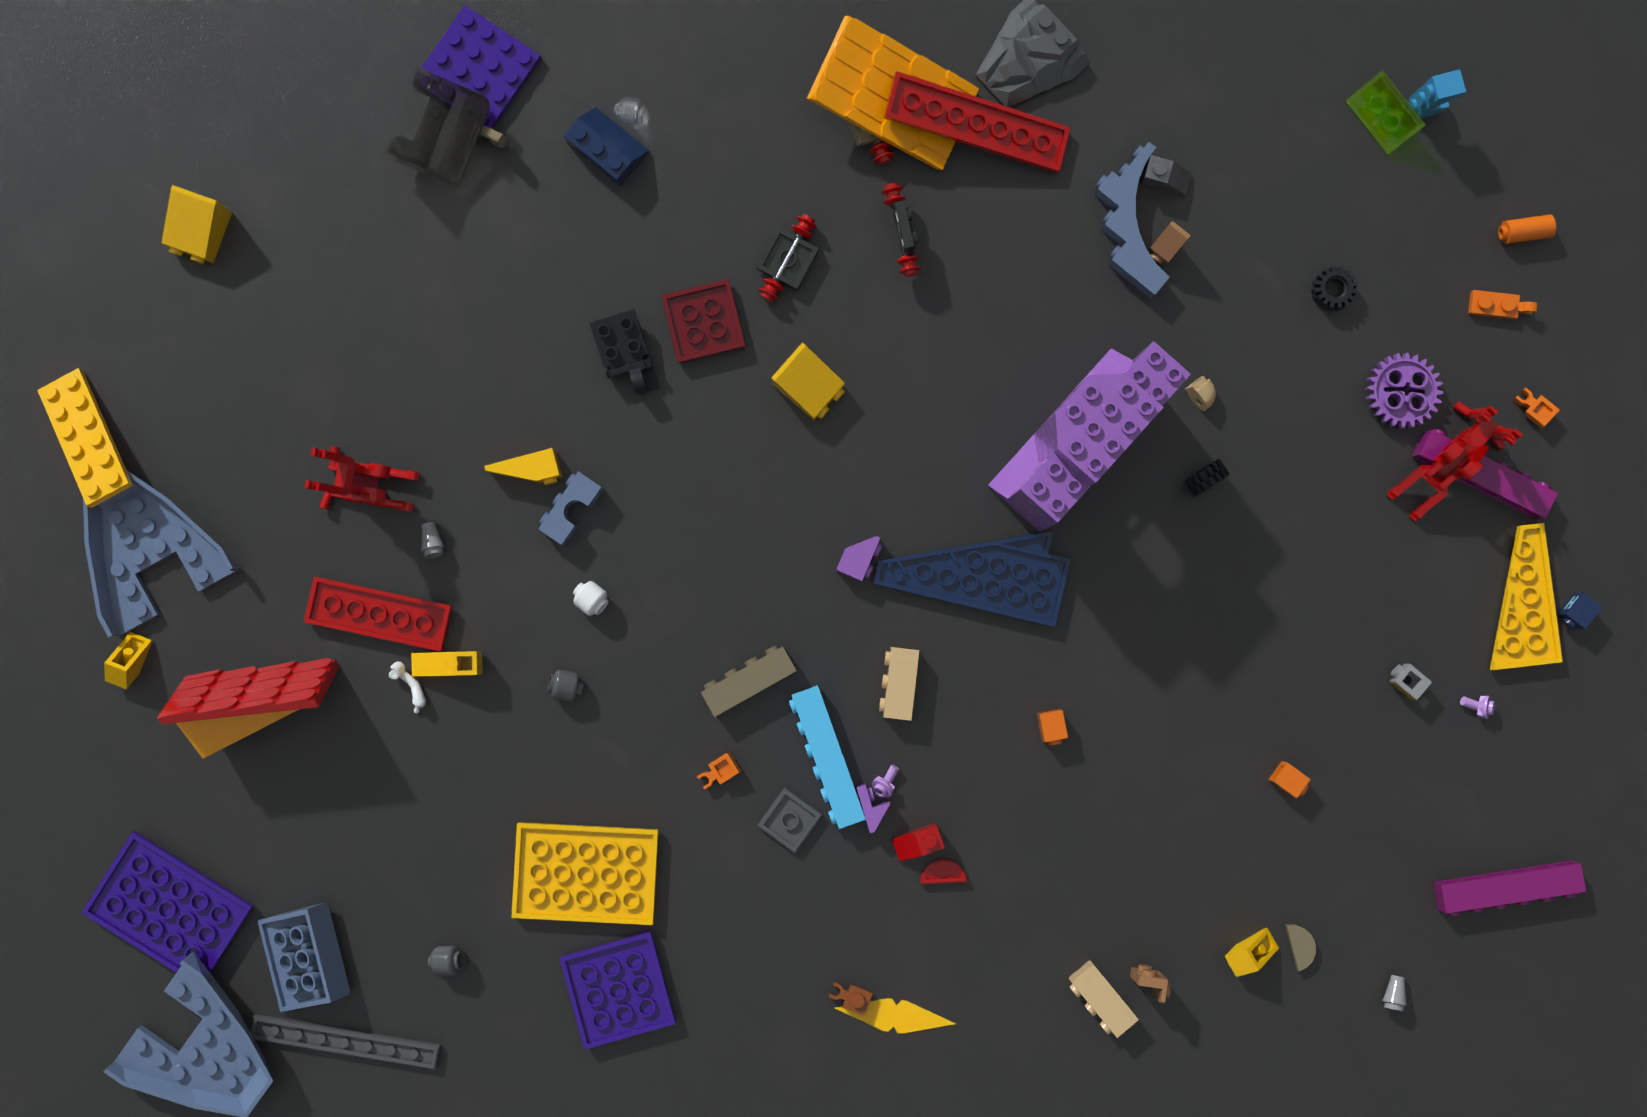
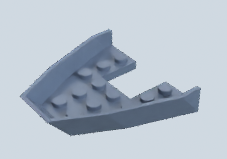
M129 471L127 473L133 484L132 487L93 508L86 506L83 499L84 544L96 613L108 638H120L161 615L139 574L172 555L178 554L198 592H202L242 570L222 547L175 504Z
M193 951L180 962L182 966L164 990L168 995L202 1018L184 1046L178 1051L141 1025L137 1028L116 1060L104 1070V1073L122 1086L193 1109L248 1117L272 1084L273 1079L265 1057L240 1012Z

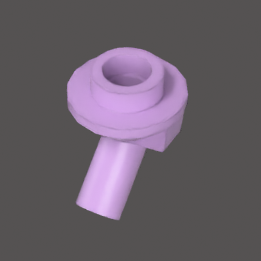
M1464 696L1460 700V705L1478 711V717L1488 719L1490 715H1494L1495 701H1491V696H1480L1479 701Z
M895 765L890 766L884 778L878 776L873 780L872 787L877 796L890 797L895 786L891 783L899 771V768Z

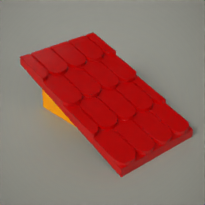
M324 658L299 664L293 661L262 668L251 666L225 672L219 669L184 677L175 690L176 692L173 693L161 713L157 716V719L162 725L176 723L200 756L205 758L299 709L319 707L340 666L336 660Z

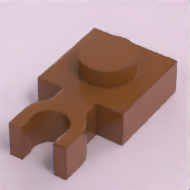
M834 981L833 986L838 987L840 993L838 995L829 993L828 997L835 1000L843 999V1008L864 1016L873 992L850 984L849 989L846 990L840 983Z

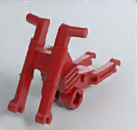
M1458 401L1453 406V409L1475 424L1454 437L1434 457L1432 465H1420L1386 494L1393 500L1421 477L1437 490L1436 493L1409 515L1414 522L1418 518L1421 519L1427 511L1448 495L1449 485L1453 481L1456 482L1461 476L1467 481L1482 468L1483 464L1479 461L1483 459L1489 449L1485 445L1489 439L1495 448L1500 451L1506 446L1504 442L1507 441L1512 446L1518 438L1523 436L1516 428L1510 429L1509 427L1504 428L1497 425L1491 419L1493 415L1498 413L1492 405L1488 408L1470 409Z
M330 446V452L312 447L310 456L330 460L328 469L337 471L334 486L310 480L305 482V489L324 492L319 508L328 510L332 498L340 497L344 501L413 513L414 504L385 499L387 491L377 489L380 478L389 479V477L419 481V472L393 469L390 466L376 463H357L352 457L340 455V447Z

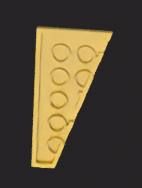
M1544 523L1517 526L1490 670L1563 662Z

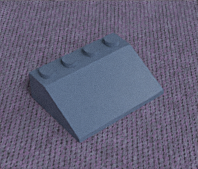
M328 902L257 920L280 1012L331 1003L351 994Z

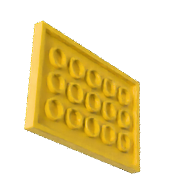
M518 822L511 918L653 925L659 829Z

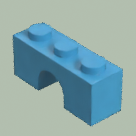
M1460 69L1432 76L1409 98L1408 108L1415 120L1441 114L1449 107V101L1457 100L1466 93Z

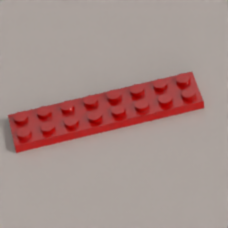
M898 71L894 74L883 117L896 123L1054 173L1060 171L1071 128Z

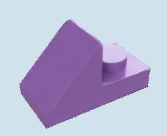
M864 783L856 787L869 832L873 833L887 811L890 801L871 805V802L875 801L872 788H866Z

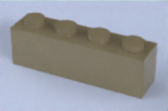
M775 645L765 651V657L758 660L757 656L744 662L746 667L740 671L734 668L725 673L724 680L717 682L714 679L705 684V690L701 694L713 716L716 717L796 672L797 670L784 646L778 648Z

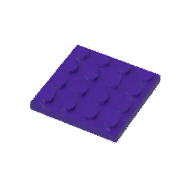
M464 5L413 81L471 121L494 129L542 57Z
M651 931L560 956V963L584 1050L676 1024Z

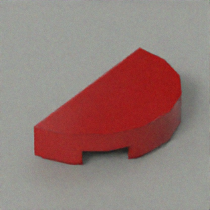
M948 859L932 861L925 867L920 879V884L967 882L965 872L959 864Z

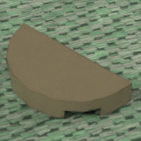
M475 121L471 126L473 132L490 139L489 142L497 147L504 148L509 141L502 133Z
M1285 924L1296 970L1299 972L1306 969L1313 962L1316 954V943L1312 935L1305 928L1295 924Z

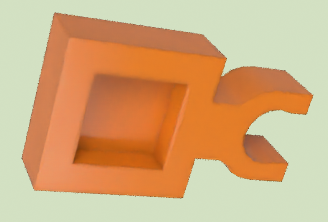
M1526 387L1521 392L1526 396V400L1521 399L1519 396L1513 400L1519 406H1525L1528 409L1524 415L1541 429L1560 410L1542 395L1536 400L1532 392Z
M727 752L708 764L711 769L710 772H703L697 778L700 779L706 776L709 779V783L703 786L705 790L714 784L715 779L721 785L740 773L741 770L731 753Z

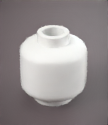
M593 581L585 584L580 583L573 591L575 595L574 605L588 616L599 615L609 602L607 600V592Z

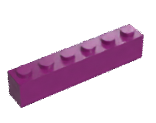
M1439 429L1426 431L1423 433L1412 457L1427 465H1432L1434 457L1452 439L1446 437L1447 434ZM1487 453L1479 461L1483 464L1482 468L1472 478L1466 481L1461 476L1458 481L1536 520L1547 517L1558 495L1557 492L1551 490L1552 487L1544 482L1537 483L1531 480V476L1527 473L1515 472L1509 469L1510 466L1505 462L1498 460L1495 462L1489 459Z
M1572 860L1433 882L1437 908L1439 911L1446 913L1447 916H1458L1462 914L1461 911L1470 910L1472 913L1483 912L1485 907L1492 906L1494 909L1507 908L1508 904L1511 903L1529 905L1531 900L1537 899L1541 902L1555 900L1554 897L1562 895L1563 898H1574L1578 896V893L1586 892L1582 864Z

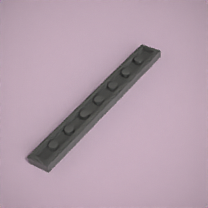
M261 1014L253 1016L251 1034L258 1041L433 1070L437 1068L441 1044Z

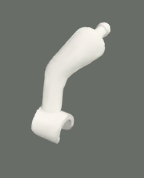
M395 662L391 665L393 670L389 672V677L391 679H398L400 677L409 685L413 696L412 703L415 705L413 711L418 714L420 707L426 705L421 685L405 671L406 668L402 662Z

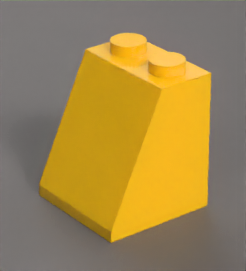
M172 185L162 244L169 247L168 252L182 257L183 253L191 256V260L200 264H204L205 261L214 263L232 211L216 200Z
M803 342L771 378L773 386L814 421L817 417L822 419L830 410L828 405L832 400L837 402L845 393L843 390L845 383Z

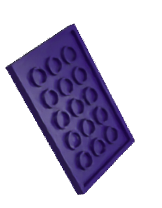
M134 831L127 839L81 913L176 973L182 966L180 962L194 951L212 974L254 905Z

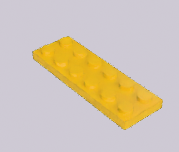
M77 368L38 389V393L86 506L93 508L132 487L133 484L84 372Z

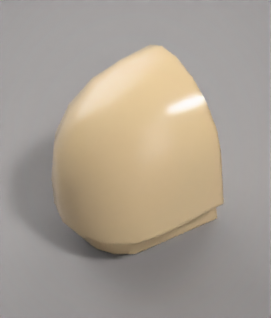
M1205 376L1198 378L1185 388L1189 398L1202 411L1209 409L1215 402L1216 389L1212 381L1206 379Z

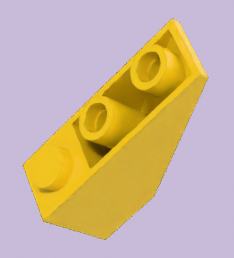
M482 651L411 653L412 677L483 674Z

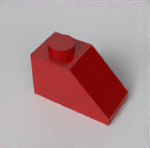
M936 823L891 838L899 861L924 856L945 848Z

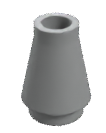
M428 522L422 524L421 552L424 553L425 558L442 556L445 547L435 523Z
M1390 976V981L1382 1000L1385 1002L1384 1008L1404 1012V1006H1407L1405 977Z

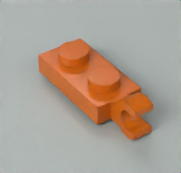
M1472 290L1470 292L1468 314L1515 320L1518 318V313L1532 315V312H1537L1538 303L1519 302L1520 295Z

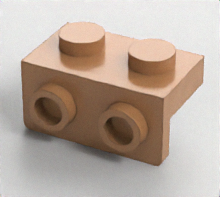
M1139 964L1138 968L1131 967L1130 977L1138 986L1152 987V995L1160 1003L1165 1004L1166 997L1169 998L1171 992V984L1168 983V979L1160 971L1152 970V966Z

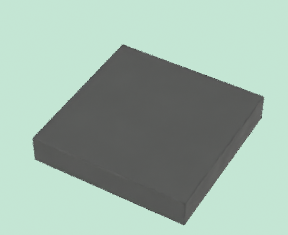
M784 787L757 826L796 853L822 814Z

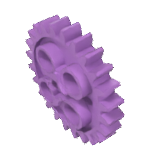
M1399 353L1393 355V359L1390 356L1384 358L1385 363L1382 361L1377 363L1378 369L1374 368L1370 371L1375 377L1366 379V381L1372 384L1365 388L1366 391L1371 392V395L1367 396L1365 400H1372L1373 402L1368 408L1377 409L1374 417L1382 415L1381 423L1390 420L1389 427L1395 426L1397 422L1399 429L1405 428L1406 424L1408 428L1414 427L1415 423L1418 426L1424 424L1423 419H1431L1430 413L1438 411L1434 405L1442 403L1440 399L1436 398L1438 395L1443 394V391L1437 390V387L1442 385L1443 382H1436L1435 380L1440 374L1431 373L1434 365L1426 367L1427 359L1418 362L1417 354L1411 359L1409 353L1403 354L1402 358ZM1390 373L1396 376V384L1389 380ZM1413 375L1419 377V386L1413 383ZM1403 387L1405 391L1423 390L1424 394L1416 392L1405 394L1403 391L1386 392L1384 388L1397 390ZM1389 396L1395 399V407L1389 405ZM1412 398H1415L1419 403L1417 409L1411 405Z

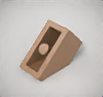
M1172 221L1148 252L1158 266L1162 265L1165 267L1191 235Z

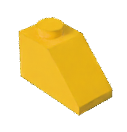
M130 632L105 661V681L127 690L140 674L152 640Z
M1264 928L1236 944L1225 955V958L1235 976L1238 977L1259 971L1279 947L1268 928Z

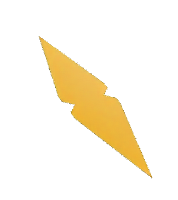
M890 998L870 1001L864 1016L842 1006L835 1007V1009L886 1032H889L893 1027L897 1033L903 1034L956 1024L905 1000H901L897 1005Z

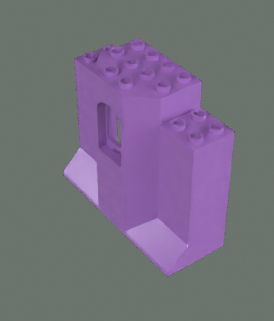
M1154 341L1133 360L1110 349L989 483L988 487L1037 531L1041 532L1058 523L1089 487L1102 477L1163 409V405L1191 374Z

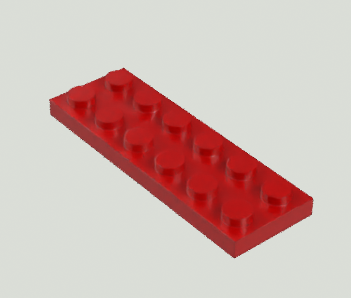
M314 577L304 622L441 652L443 651L453 606Z

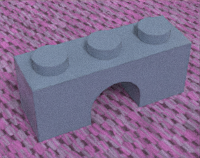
M579 471L576 475L572 474L565 484L568 487L564 493H559L552 502L554 507L550 513L546 512L539 521L541 525L539 530L563 546L567 544L578 528L568 519L567 512L569 507L576 502H582L592 508L604 488Z

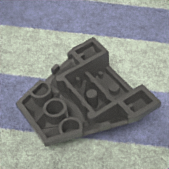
M1023 0L1010 12L975 77L1001 105L1012 108L1032 99L1034 95L1043 91L1048 92L1061 83L1072 81L1090 63L1085 53L1078 47L1079 42L1077 38L1045 5H1039L1035 0Z

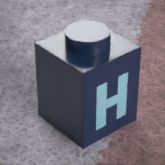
M1585 592L1574 593L1557 615L1563 619L1562 623L1572 630L1586 629L1603 607Z

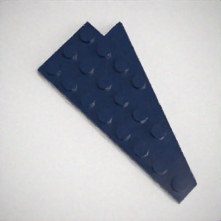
M1044 532L879 560L873 584L1055 627L1071 559L1048 554L1053 532Z

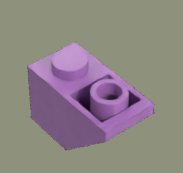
M875 536L845 548L836 571L861 582L864 577L868 579L873 568L870 565V561L873 556L878 557L882 544L879 543L880 537Z

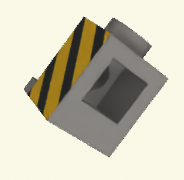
M1411 664L1397 665L1392 670L1390 675L1393 678L1389 681L1411 700H1418L1432 683ZM1406 676L1409 678L1407 684L1403 683V679Z

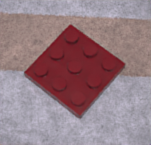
M729 279L661 295L678 364L745 348Z

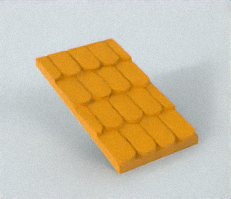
M844 16L807 99L937 170H943L955 141L883 118L894 74L898 71L975 97L979 88L950 70L942 68L928 58L918 55L889 36L881 34L860 20L851 16Z

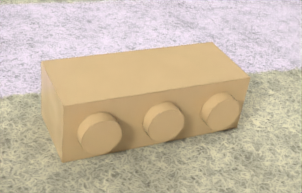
M890 647V652H885L884 665H888L887 675L883 674L881 688L886 689L885 698H880L879 712H883L884 718L912 721L919 650Z
M1090 960L1069 977L1072 983L1069 986L1078 998L1080 996L1085 998L1087 1003L1084 1006L1093 1017L1096 1014L1099 1015L1103 1020L1099 1024L1108 1035L1113 1033L1118 1038L1139 1020Z

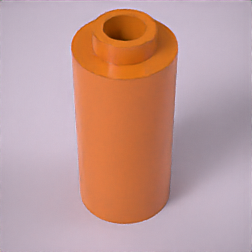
M1551 214L1506 220L1499 226L1498 236L1505 244L1552 238L1556 233V221Z

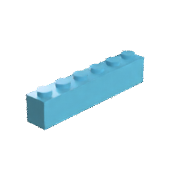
M816 685L792 694L793 699L789 700V704L793 714L798 713L800 722L797 723L801 736L806 735L809 743L805 745V749L809 758L814 757L816 766L812 768L816 779L822 780L824 788L820 790L824 802H830L832 810L828 811L832 824H837L838 828L841 829L866 820L819 686Z

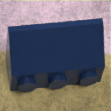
M597 107L578 117L563 135L566 142L619 186L623 184L649 153L647 148Z

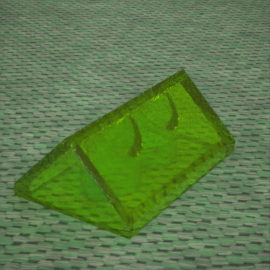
M1383 70L1346 100L1387 154L1393 152L1426 125Z

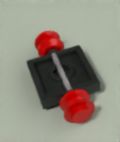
M891 183L885 186L881 194L887 196L883 204L894 209L893 216L902 252V257L896 263L902 265V270L899 271V274H904V277H912L917 275V271L922 269L920 266H916L915 263L919 256L913 254V249H916L917 237L915 230L910 229L912 214L910 207H905L904 201L906 197L900 195L904 187L899 186L898 183Z
M808 215L797 216L798 225H792L795 235L778 227L756 267L757 270L772 277V279H763V282L766 284L765 287L758 288L761 292L760 297L769 302H772L773 299L778 301L777 292L784 291L780 282L798 290L819 251V248L803 240L804 238H812L811 229H817V226L814 224L815 220Z

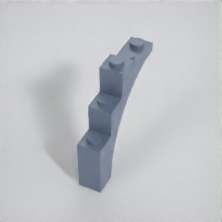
M1148 142L1144 148L1140 145L1133 153L1132 157L1134 160L1130 165L1125 163L1117 174L1112 171L1108 177L1103 175L1095 185L1098 189L1094 195L1112 209L1102 220L1105 224L1101 229L1119 244L1109 255L1112 260L1108 265L1148 298L1152 299L1169 279V276L1156 264L1147 251L1140 235L1136 218V193L1139 178L1147 160L1156 148Z

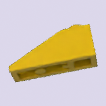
M553 448L484 466L485 471L489 473L538 483L543 482L544 485L557 483V478L563 477L556 450Z

